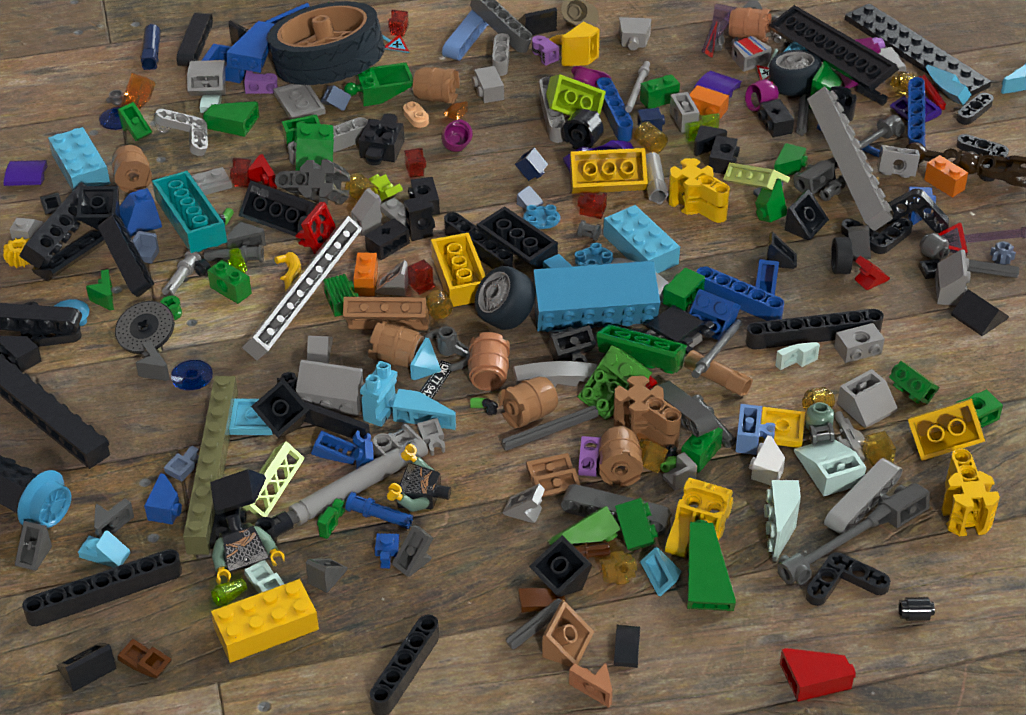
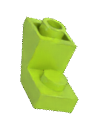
M376 174L369 178V183L364 185L366 189L370 188L375 194H378L381 201L403 190L400 184L393 186L386 174L381 177L379 174Z

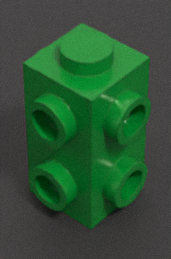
M900 361L892 368L891 375L888 377L894 381L893 386L901 392L904 390L909 392L908 397L918 404L921 401L928 405L940 388L903 361Z

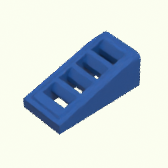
M321 430L311 454L320 458L353 465L355 461L354 453L358 446ZM347 451H352L350 456L346 455Z

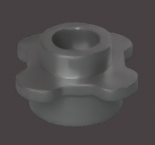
M113 90L109 93V98L106 101L118 106L127 99V95H123L121 90Z

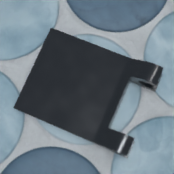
M672 305L647 323V328L666 339L686 344L685 354H689L693 350L689 346L693 343L691 337L701 331L706 338H710L715 334V332L710 330L715 327L712 321H702L675 305Z

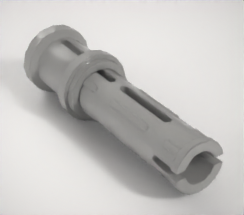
M189 250L185 253V258L179 261L176 272L162 289L165 297L169 293V296H174L185 278L193 274L195 261L201 260L199 253H190Z

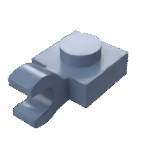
M191 446L183 456L177 453L164 467L165 473L182 482L196 468L195 464L198 463L199 455L197 453L199 449Z

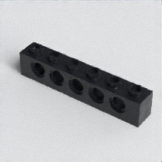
M81 182L31 237L25 244L19 257L37 269H40L43 264H49L53 258L52 254H57L63 245L61 243L64 242L66 244L72 236L71 232L75 233L81 225L80 221L76 219L79 189L80 186H86L84 183Z

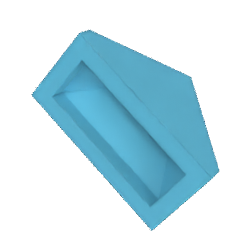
M425 337L410 364L412 380L441 371L429 338Z
M657 547L640 561L657 595L660 597L677 582L681 570Z

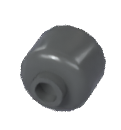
M937 233L926 234L919 244L921 253L931 260L944 259L950 252L948 240Z

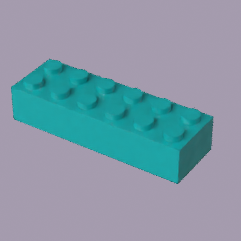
M188 170L152 180L155 200L190 253L200 252L203 249L217 247L228 242L223 220Z

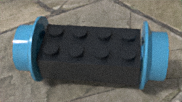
M0 455V504L17 513L18 520L22 526L24 521L45 525L47 528L59 523L67 513L71 503V492L64 486L62 475L55 470H47L36 475L32 473V469L16 464L14 459L5 458Z

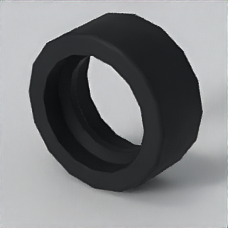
M835 237L831 246L832 272L834 274H850L853 264L852 241L850 237Z

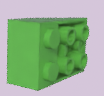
M611 346L577 397L588 406L594 405L598 409V414L605 420H608L614 412L615 388L620 385L629 390L627 379L631 376H645L649 378L653 372L626 351Z

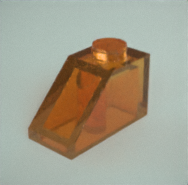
M132 73L120 106L123 107L134 102L137 108L140 109L150 100L156 83L147 77Z

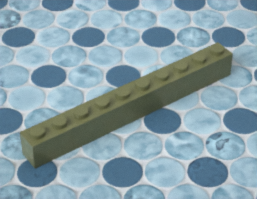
M214 376L183 535L187 554L209 555L210 553L209 542L215 517L210 482L223 478L231 437L229 426L234 399L238 398L236 376Z

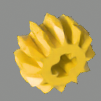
M24 237L20 239L15 238V240H9L8 244L3 246V257L10 267L15 266L17 269L20 266L25 268V265H31L19 257L25 244L30 239H24Z

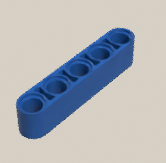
M607 77L599 78L596 88L606 91L602 105L604 114L616 138L619 141L628 142L633 138V121L629 113L626 112L625 105L613 81Z
M914 77L908 82V143L919 142L925 146V82L920 77Z
M700 267L697 269V273L705 276L704 291L741 305L740 310L763 320L782 319L784 300L710 267Z

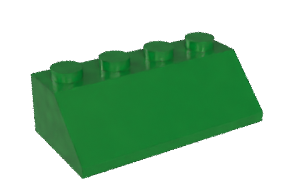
M610 324L597 333L598 350L605 353V355L611 346H615L626 351L647 368H661L663 372L669 374L677 373L682 369L686 344Z

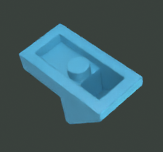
M105 531L101 538L88 536L78 554L79 558L114 568L124 564L130 555V550L109 531Z

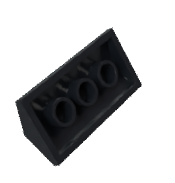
M90 230L61 249L57 254H54L48 265L43 264L40 269L34 267L32 271L48 282L106 242L100 231Z

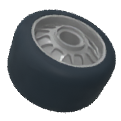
M790 50L779 53L770 61L769 80L776 84L779 94L787 96L811 93L812 80L822 65L821 60L813 53L805 50Z
M509 266L497 267L491 270L480 282L475 295V310L478 316L488 324L502 330L513 329L524 322L530 314L535 302V286L532 280L520 271Z

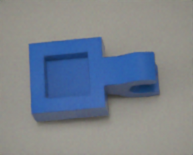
M358 430L353 435V442L358 446L354 453L356 469L374 460L373 442H370V433H367L363 439L360 437V431Z
M377 533L375 556H380L381 568L390 569L391 556L396 557L398 554L399 534Z

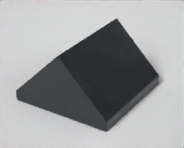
M557 8L527 13L518 21L531 32L532 36L557 31Z
M809 189L787 209L785 231L806 240H811L829 220Z
M969 289L951 313V316L981 336H984L1009 318L1007 314Z
M284 379L251 406L277 438L299 429L311 411Z
M246 469L211 481L210 485L216 515L255 503L264 485L266 476Z
M562 535L529 567L558 597L583 590L592 564Z
M97 643L56 665L73 692L117 669L111 646L106 643Z

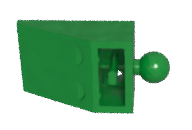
M407 62L370 67L356 75V84L353 82L347 83L344 87V92L351 96L356 95L358 92L364 107L382 104L413 87V77Z

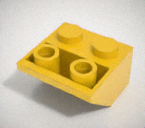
M583 21L564 34L561 40L562 66L589 65L599 58L600 29Z

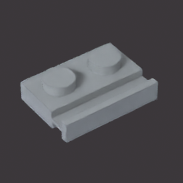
M223 167L192 175V178L204 195L232 188V182L229 180Z

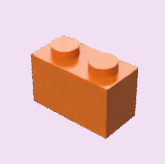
M699 85L689 94L700 115L719 121L728 110L729 95Z
M939 155L927 162L924 180L953 198L965 190L968 172Z
M357 253L353 278L355 293H358L359 296L375 297L378 276L377 253Z

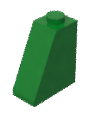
M255 101L211 104L203 115V119L207 122V129L243 137L247 135L260 117L258 102Z

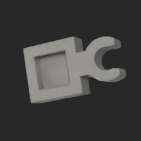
M438 418L417 423L420 437L425 444H429V453L433 456L435 447L441 448L444 453V433Z

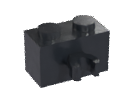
M588 325L552 336L547 344L554 361L571 357V361L580 360L587 363V359L582 353L592 351L596 346V341L591 327Z

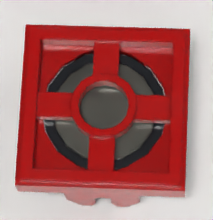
M319 202L309 215H303L300 218L298 233L295 235L296 238L301 239L298 242L299 245L311 247L314 255L336 228L325 202Z

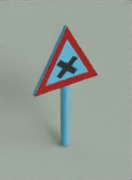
M400 34L393 40L382 35L383 39L389 42L385 45V49L409 53Z

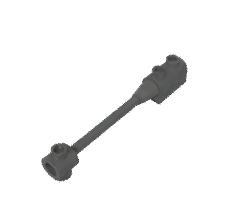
M897 115L880 119L877 123L878 131L859 142L861 144L859 149L862 150L880 137L888 139L893 135L901 136L904 133L905 124ZM835 158L821 160L815 165L809 164L804 172L795 173L793 180L796 189L802 193L809 189L812 194H815L826 187L832 180H836L835 169L838 167Z
M912 483L907 487L904 485L897 486L894 495L889 497L884 494L880 497L878 507L866 520L805 557L799 553L792 557L783 555L779 559L777 567L780 577L787 584L797 582L803 585L807 583L812 575L811 563L868 528L887 522L899 528L928 510L930 491L917 483Z

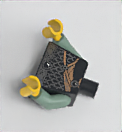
M408 444L401 453V457L405 461L411 460L412 462L407 464L400 485L392 483L388 487L387 498L390 501L397 499L398 508H406L411 512L423 509L431 510L434 508L437 498L450 499L451 487L441 485V474L427 465L419 456L416 457V447Z
M239 514L226 517L229 529L219 533V538L216 540L212 552L215 571L218 572L216 576L218 584L221 583L220 576H226L229 583L231 571L269 559L268 555H271L273 566H277L274 558L277 556L281 557L283 562H285L284 554L281 551H277L278 548L273 539L262 528L253 526L251 523L242 524Z

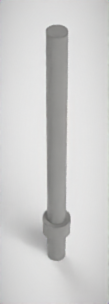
M645 61L639 68V76L625 107L626 112L632 111L640 92L641 83L644 82L645 77L649 74V61Z

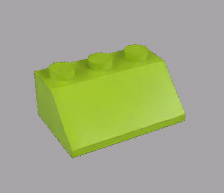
M559 74L550 77L546 96L549 108L565 115L572 116L579 109L596 111L600 114L606 91Z

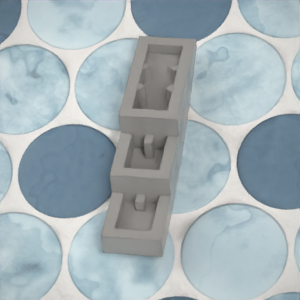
M577 361L539 362L514 366L513 373L516 384L539 376L549 379L554 387L557 384L576 387L579 381L587 382L598 366L595 363Z

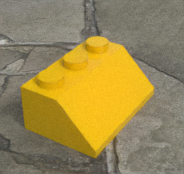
M972 398L908 419L921 461L953 452L955 449L966 448L985 442Z

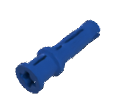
M351 492L346 501V511H356L366 518L373 516L407 529L410 528L413 521V515L375 503L373 498L366 499L357 496L355 492Z

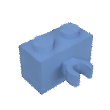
M740 404L736 453L757 455L759 437L766 439L768 435L774 439L775 424H760L762 406Z

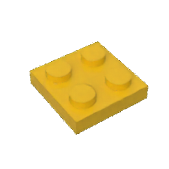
M763 407L761 424H775V443L780 446L802 447L805 412ZM759 437V443H764L765 439Z

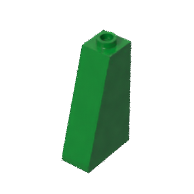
M705 520L690 522L688 536L687 609L734 611L736 598L714 524L708 523Z

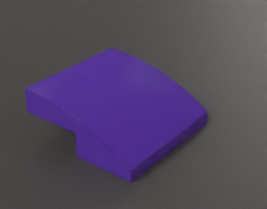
M709 71L699 79L694 88L699 85L729 95V98H731L733 90L740 88L741 81Z
M902 96L892 103L890 108L908 121V98ZM925 97V122H928L941 115L942 111L941 108Z
M47 160L10 161L4 176V186L41 185L45 180L44 171L47 169Z

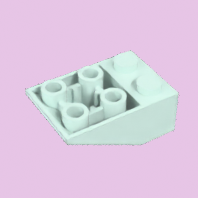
M830 440L820 441L814 445L809 444L794 449V453L823 496L851 489L865 475L866 466L858 454L837 440L832 442Z
M771 480V488L766 490V502L768 504L764 505V517L769 520L766 521V535H770V538H768V552H772L773 561H777L796 528L801 499L799 480Z

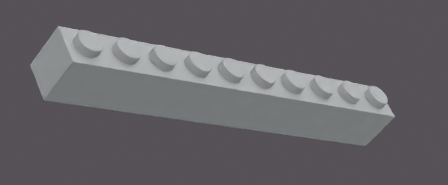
M824 86L807 100L864 222L875 231L893 219L890 213L892 208L884 200L886 197L881 188H878L879 181L872 175L873 169L869 163H866L867 157L865 153L859 149L861 144L854 138V130L851 126H848L850 122L846 115L842 113L844 111L843 107L836 101L838 100L837 95L833 90L829 91Z
M349 216L335 228L242 348L255 360L258 361L270 350L362 230Z

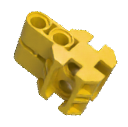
M686 158L680 161L682 170L676 166L670 168L668 192L670 206L675 207L678 204L684 205V208L681 210L682 213L686 215L699 213L716 223H722L727 220L730 187L714 177L712 167L707 165L700 169L697 167L700 164L699 160L696 158Z
M962 448L955 449L952 452L945 480L946 491L941 511L943 516L950 515L946 526L948 531L957 536H967L965 527H975L978 535H986L992 528L1000 496L998 491L990 492L992 485H994L993 478L982 471H977L972 454Z
M689 477L683 488L684 495L682 499H679L675 520L666 542L665 552L686 558L688 554L690 522L696 520H705L708 523H713L719 541L725 530L724 524L726 519L729 518L733 504L732 490ZM691 505H699L697 508L690 507ZM711 510L719 511L717 513H710Z

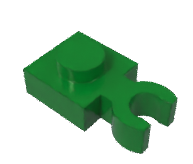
M336 498L332 506H329L324 514L319 516L317 526L320 537L328 539L338 525V518L345 512V508H342L345 503L343 500Z

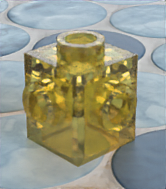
M618 550L611 552L610 557L600 559L604 582H616V585L629 583L630 578L636 577L637 563L631 554Z

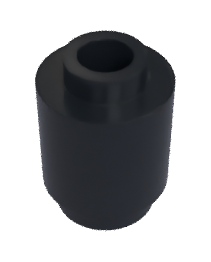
M905 597L904 600H899L900 619H906V621H929L931 616L935 614L934 602H930L929 597Z

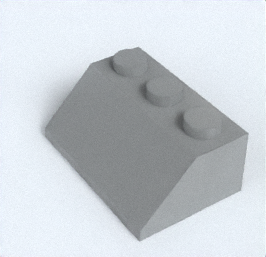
M301 360L296 393L305 402L336 413L358 416L362 407L363 396L360 394V389L364 385L362 369Z

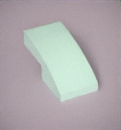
M221 94L203 95L200 102V113L207 111L211 104H221Z
M817 342L801 343L777 351L775 366L782 370L795 363H798L801 367L818 360L820 344Z
M265 560L244 570L245 576L258 593L284 585L277 572L273 573Z

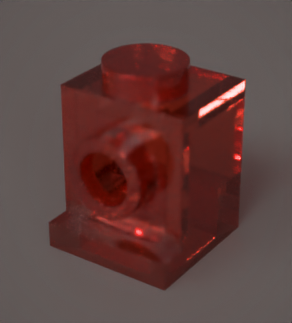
M391 10V18L388 21L391 35L398 36L400 34L404 37L409 26L408 11Z
M423 148L404 150L405 166L409 177L424 176V168L427 165L426 159L423 157Z
M233 158V168L230 170V178L233 179L232 183L234 187L248 188V169L252 165L251 159Z
M585 192L584 196L580 195L577 206L580 207V215L602 219L607 208V193L599 195Z
M424 259L408 266V284L419 295L436 287L433 283V267Z

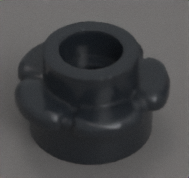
M205 259L195 261L194 271L196 274L208 277L207 270L211 268L210 264Z

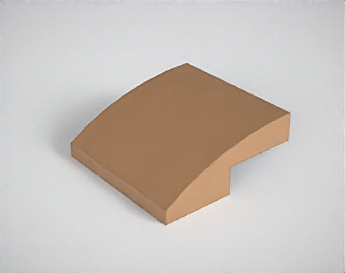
M568 453L526 462V468L532 485L540 484L545 489L541 498L565 493L569 485H580L576 469L573 468Z

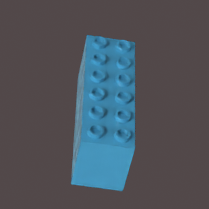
M654 261L534 269L533 284L535 286L534 309L537 331L549 332L551 330L567 329L570 326L578 328L588 325L591 328L606 327L609 324L614 326L647 325V323L658 316L660 297Z

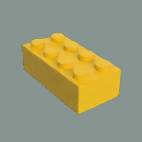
M645 148L572 151L570 153L572 194L640 191L647 188Z
M469 233L431 239L432 259L444 292L448 296L447 300L450 307L475 303L477 288L486 275Z
M300 579L211 611L214 629L230 663L319 630L317 612Z

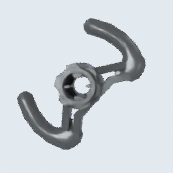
M444 326L432 330L423 336V341L425 337L430 340L437 337V351L444 356L457 354L466 357L457 363L450 364L448 366L450 371L460 370L468 366L469 347L457 339V332L452 327Z

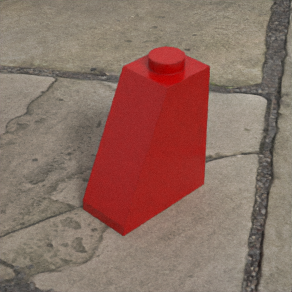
M784 648L781 651L779 664L797 702L852 689L856 671L853 664H849L845 655Z

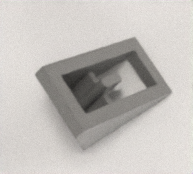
M405 260L381 276L378 279L375 292L377 294L405 296L409 284L407 262Z
M308 336L307 360L328 364L333 337Z

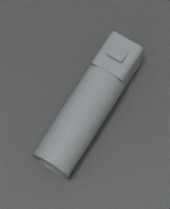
M651 152L646 154L648 198L650 201L662 204L668 197L667 184L664 180L660 156L657 153Z

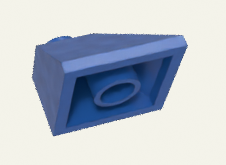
M148 188L129 193L121 203L120 219L123 221L130 236L136 235L138 231L147 232L162 227L154 199Z

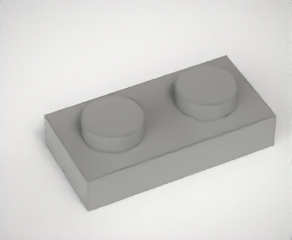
M395 197L380 204V211L391 220L395 218L405 226L404 204Z

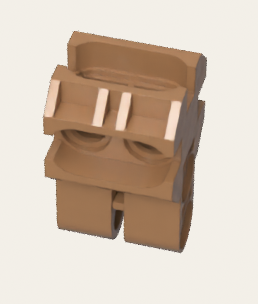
M631 376L627 379L629 390L620 385L615 388L614 427L628 426L637 435L638 440L648 439L663 450H665L667 445L679 447L681 412L664 401L663 388L657 385L649 390L646 388L649 379L645 376Z

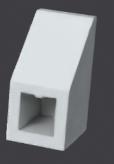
M767 435L764 443L760 442L757 449V457L752 458L749 469L752 470L751 479L771 485V480H780L785 462V457L772 436Z

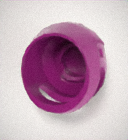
M767 79L756 81L747 88L745 102L751 111L760 110V105L755 107L752 104V93L756 92L759 103L777 100L779 97L778 88L774 82Z
M454 120L444 127L441 140L447 150L461 152L471 142L473 131L468 122Z

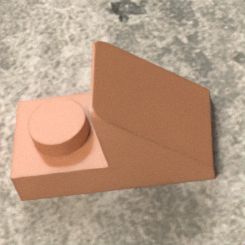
M606 663L595 675L587 668H582L577 664H574L569 669V685L608 708L612 705V686Z

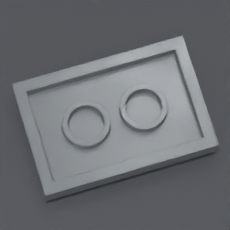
M293 83L273 89L275 97L290 120L316 114L317 116L326 114L325 107L310 85H297Z

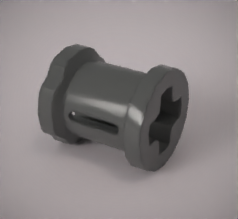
M582 220L579 224L577 235L578 237L586 236L593 238V241H597L601 233V225L588 224Z
M831 422L824 426H809L812 445L819 441H835Z

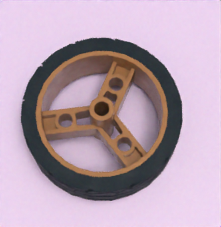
M339 1L307 7L277 22L270 29L267 36L277 75L283 81L297 85L327 84L350 78L376 64L385 51L377 12L368 4L360 2Z

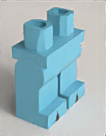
M379 361L375 371L368 375L365 379V384L360 389V394L363 395V421L380 427L384 425L393 412L392 406L396 397L395 384L398 375L397 371L391 370L389 363Z

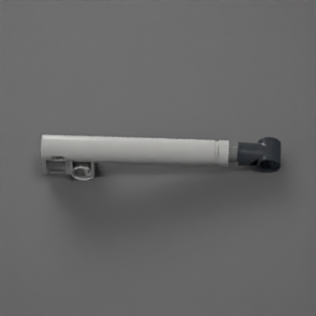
M403 424L401 430L393 434H377L373 438L374 460L289 506L288 512L282 511L271 518H259L255 526L262 528L276 543L277 537L293 529L294 524L300 526L324 513L329 506H332L336 498L345 501L351 492L358 494L406 467L412 461L403 460L401 453L408 444L416 447L417 452L415 456L420 458L428 454V448L423 439L407 424Z

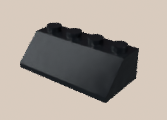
M250 180L238 216L295 236L298 233L300 218L303 215H309L317 206V203Z
M505 206L477 223V227L531 265L543 268L544 260L558 254L557 241Z

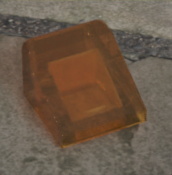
M464 101L452 104L443 115L460 120L468 112V103Z

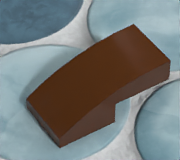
M518 589L521 613L542 611L556 599L566 602L565 596L558 597L551 589Z
M134 639L125 646L117 658L118 661L153 678H158L172 661L171 658L153 646L148 649Z

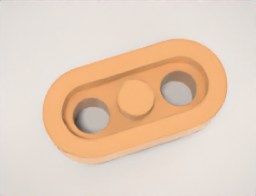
M411 101L403 106L404 116L414 127L423 128L429 124V115L418 103Z

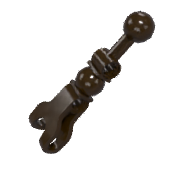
M911 142L905 147L919 151L918 165L923 161H931L939 155L947 160L955 158L952 163L967 171L968 175L977 172V175L982 174L988 178L1005 181L1013 186L1026 188V181L1020 178L1026 177V168L1020 166L1026 164V157L1016 155L1009 157L983 156V154L979 156L973 151L962 153L961 150L958 152L953 148L947 149L942 153L926 150L925 146L919 142ZM986 164L993 165L990 168H984Z

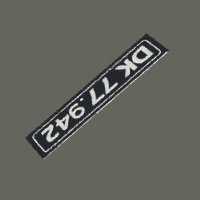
M441 360L439 363L441 371L431 374L419 392L433 399L452 372L448 369V366L452 363Z

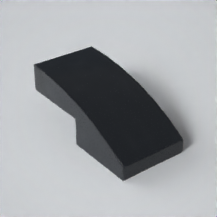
M617 625L614 666L638 668L640 626Z

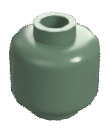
M817 402L808 407L805 425L808 430L809 426H824L829 422L833 426L834 411L830 406L823 402Z

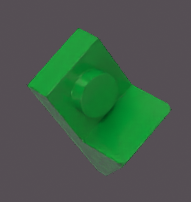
M134 102L118 109L123 131L129 130L135 141L152 134V130Z
M109 269L101 270V279H98V284L86 286L88 298L97 305L108 310H114Z

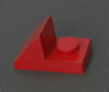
M260 154L248 169L249 183L250 180L254 182L262 181L264 185L277 189L275 173L264 155Z
M861 255L855 261L861 266L859 268L860 273L855 277V281L865 290L874 288L890 279L879 267Z

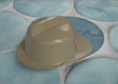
M564 0L562 2L561 13L573 25L578 26L583 21L592 26L598 23L599 13L596 7L585 0Z

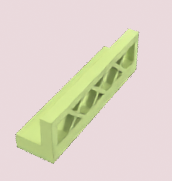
M729 163L723 180L729 183L770 190L773 189L776 179H781V182L786 183L790 180V177L774 169Z
M286 441L276 447L259 471V473L266 476V480L257 500L264 501L265 510L261 511L254 505L255 503L242 507L243 510H250L258 518L267 517L305 457ZM288 453L296 459V462L292 465H288L286 457ZM277 469L284 470V480H278ZM267 484L274 485V495H268Z

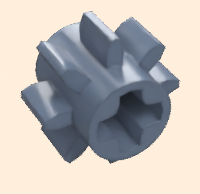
M1005 241L996 243L995 247H991L990 255L993 256L992 261L997 264H1010V261L1014 260L1016 254L1013 251L1014 246Z

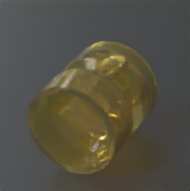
M650 122L640 124L634 133L635 141L650 153H660L668 143L667 135Z
M361 173L353 174L350 177V182L345 184V190H349V195L357 202L368 188L375 194L380 195L379 188Z

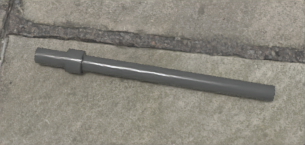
M740 319L735 320L708 354L696 363V368L691 373L693 378H698L709 369L713 359L742 326L743 322Z

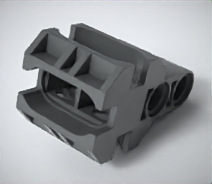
M328 159L322 160L321 165L315 163L314 160H307L300 167V171H281L275 177V184L278 187L295 195L304 196L316 203L325 202L328 205V200L335 202V205H342L349 198V190H341L342 182H350V174L345 168Z

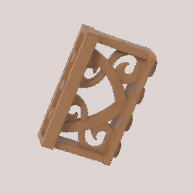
M344 297L343 318L346 319L349 330H374L377 322L380 323V319L389 321L390 324L403 325L416 331H427L429 328V311L426 305V298Z

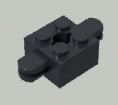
M391 113L384 114L381 120L369 119L359 139L360 158H365L366 163L369 165H380L382 161L396 162L405 141L404 123H397V116Z

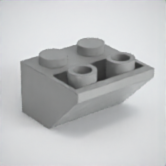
M225 60L190 61L187 73L188 93L191 96L226 95Z
M959 250L938 263L935 274L937 304L957 305L966 293V283H970L971 273L967 271L969 268V258H966L965 250Z
M872 369L840 386L837 404L865 429L898 410L887 382Z

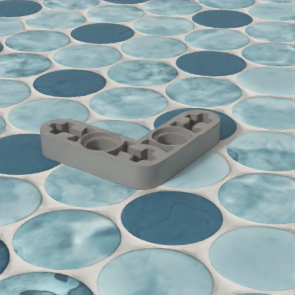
M158 109L156 111L154 121L157 124L189 132L190 152L196 156L205 155L208 147L207 122L204 119L166 109Z

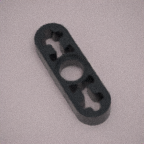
M989 93L978 94L958 110L957 122L963 125H969L992 107L994 97Z

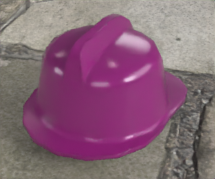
M574 66L571 69L574 80L593 87H597V80L599 78L607 77L611 79L608 74L602 71L582 66Z

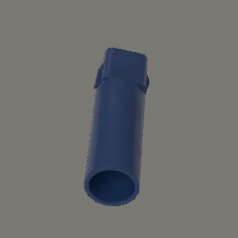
M155 24L147 25L144 31L142 55L140 56L144 70L157 69L159 62L158 53L161 30Z

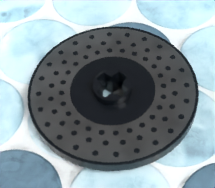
M157 301L137 303L128 308L118 319L115 327L116 339L124 350L133 354L144 352L142 343L150 341L157 350L171 337L175 325L174 316L163 303Z

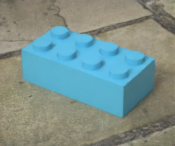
M83 127L48 137L52 156L72 191L81 182L86 186H106L110 184L107 166Z
M636 205L604 218L603 236L628 260L635 262L654 261L656 273L679 264L680 246Z

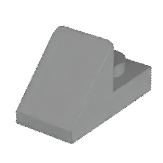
M537 484L511 496L504 508L503 514L535 523L542 510L540 503L542 502L541 497L545 489L540 484Z

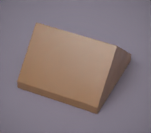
M561 601L542 637V657L572 667L574 664H579L594 631L565 601Z

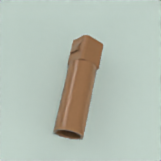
M695 350L690 351L685 359L684 367L693 371L696 368V363L701 358H704L705 355ZM715 360L710 363L709 369L701 374V376L740 396L748 394L753 379L744 373L735 371Z

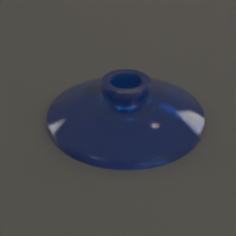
M114 107L104 111L99 117L101 126L110 130L122 129L118 109L121 107Z
M201 360L184 361L178 364L171 373L172 383L177 388L188 391L203 388L213 377L211 366Z

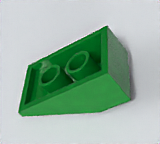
M296 123L294 134L295 171H300V167L307 160H314L319 165H321L322 160L328 159L333 162V125Z

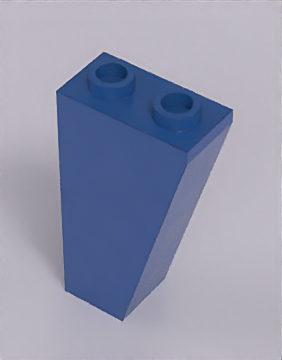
M258 21L228 50L227 67L261 73L270 51L267 36L275 24Z

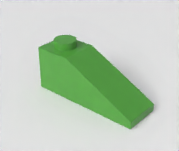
M603 506L550 538L547 542L549 545H552L562 535L571 544L603 540L609 542L618 536L616 532L621 529L608 507Z

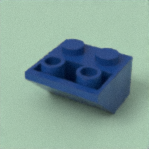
M699 289L689 314L702 321H712L715 324V327L710 329L715 332L712 338L719 340L735 322L741 305Z

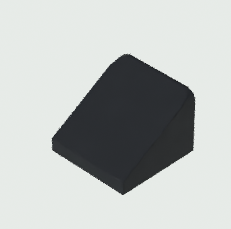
M59 193L40 197L45 215L54 213L62 204Z

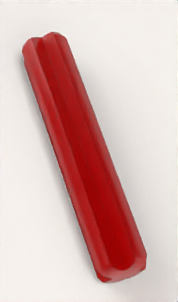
M918 76L925 82V93L929 99L941 110H945V101L927 76Z

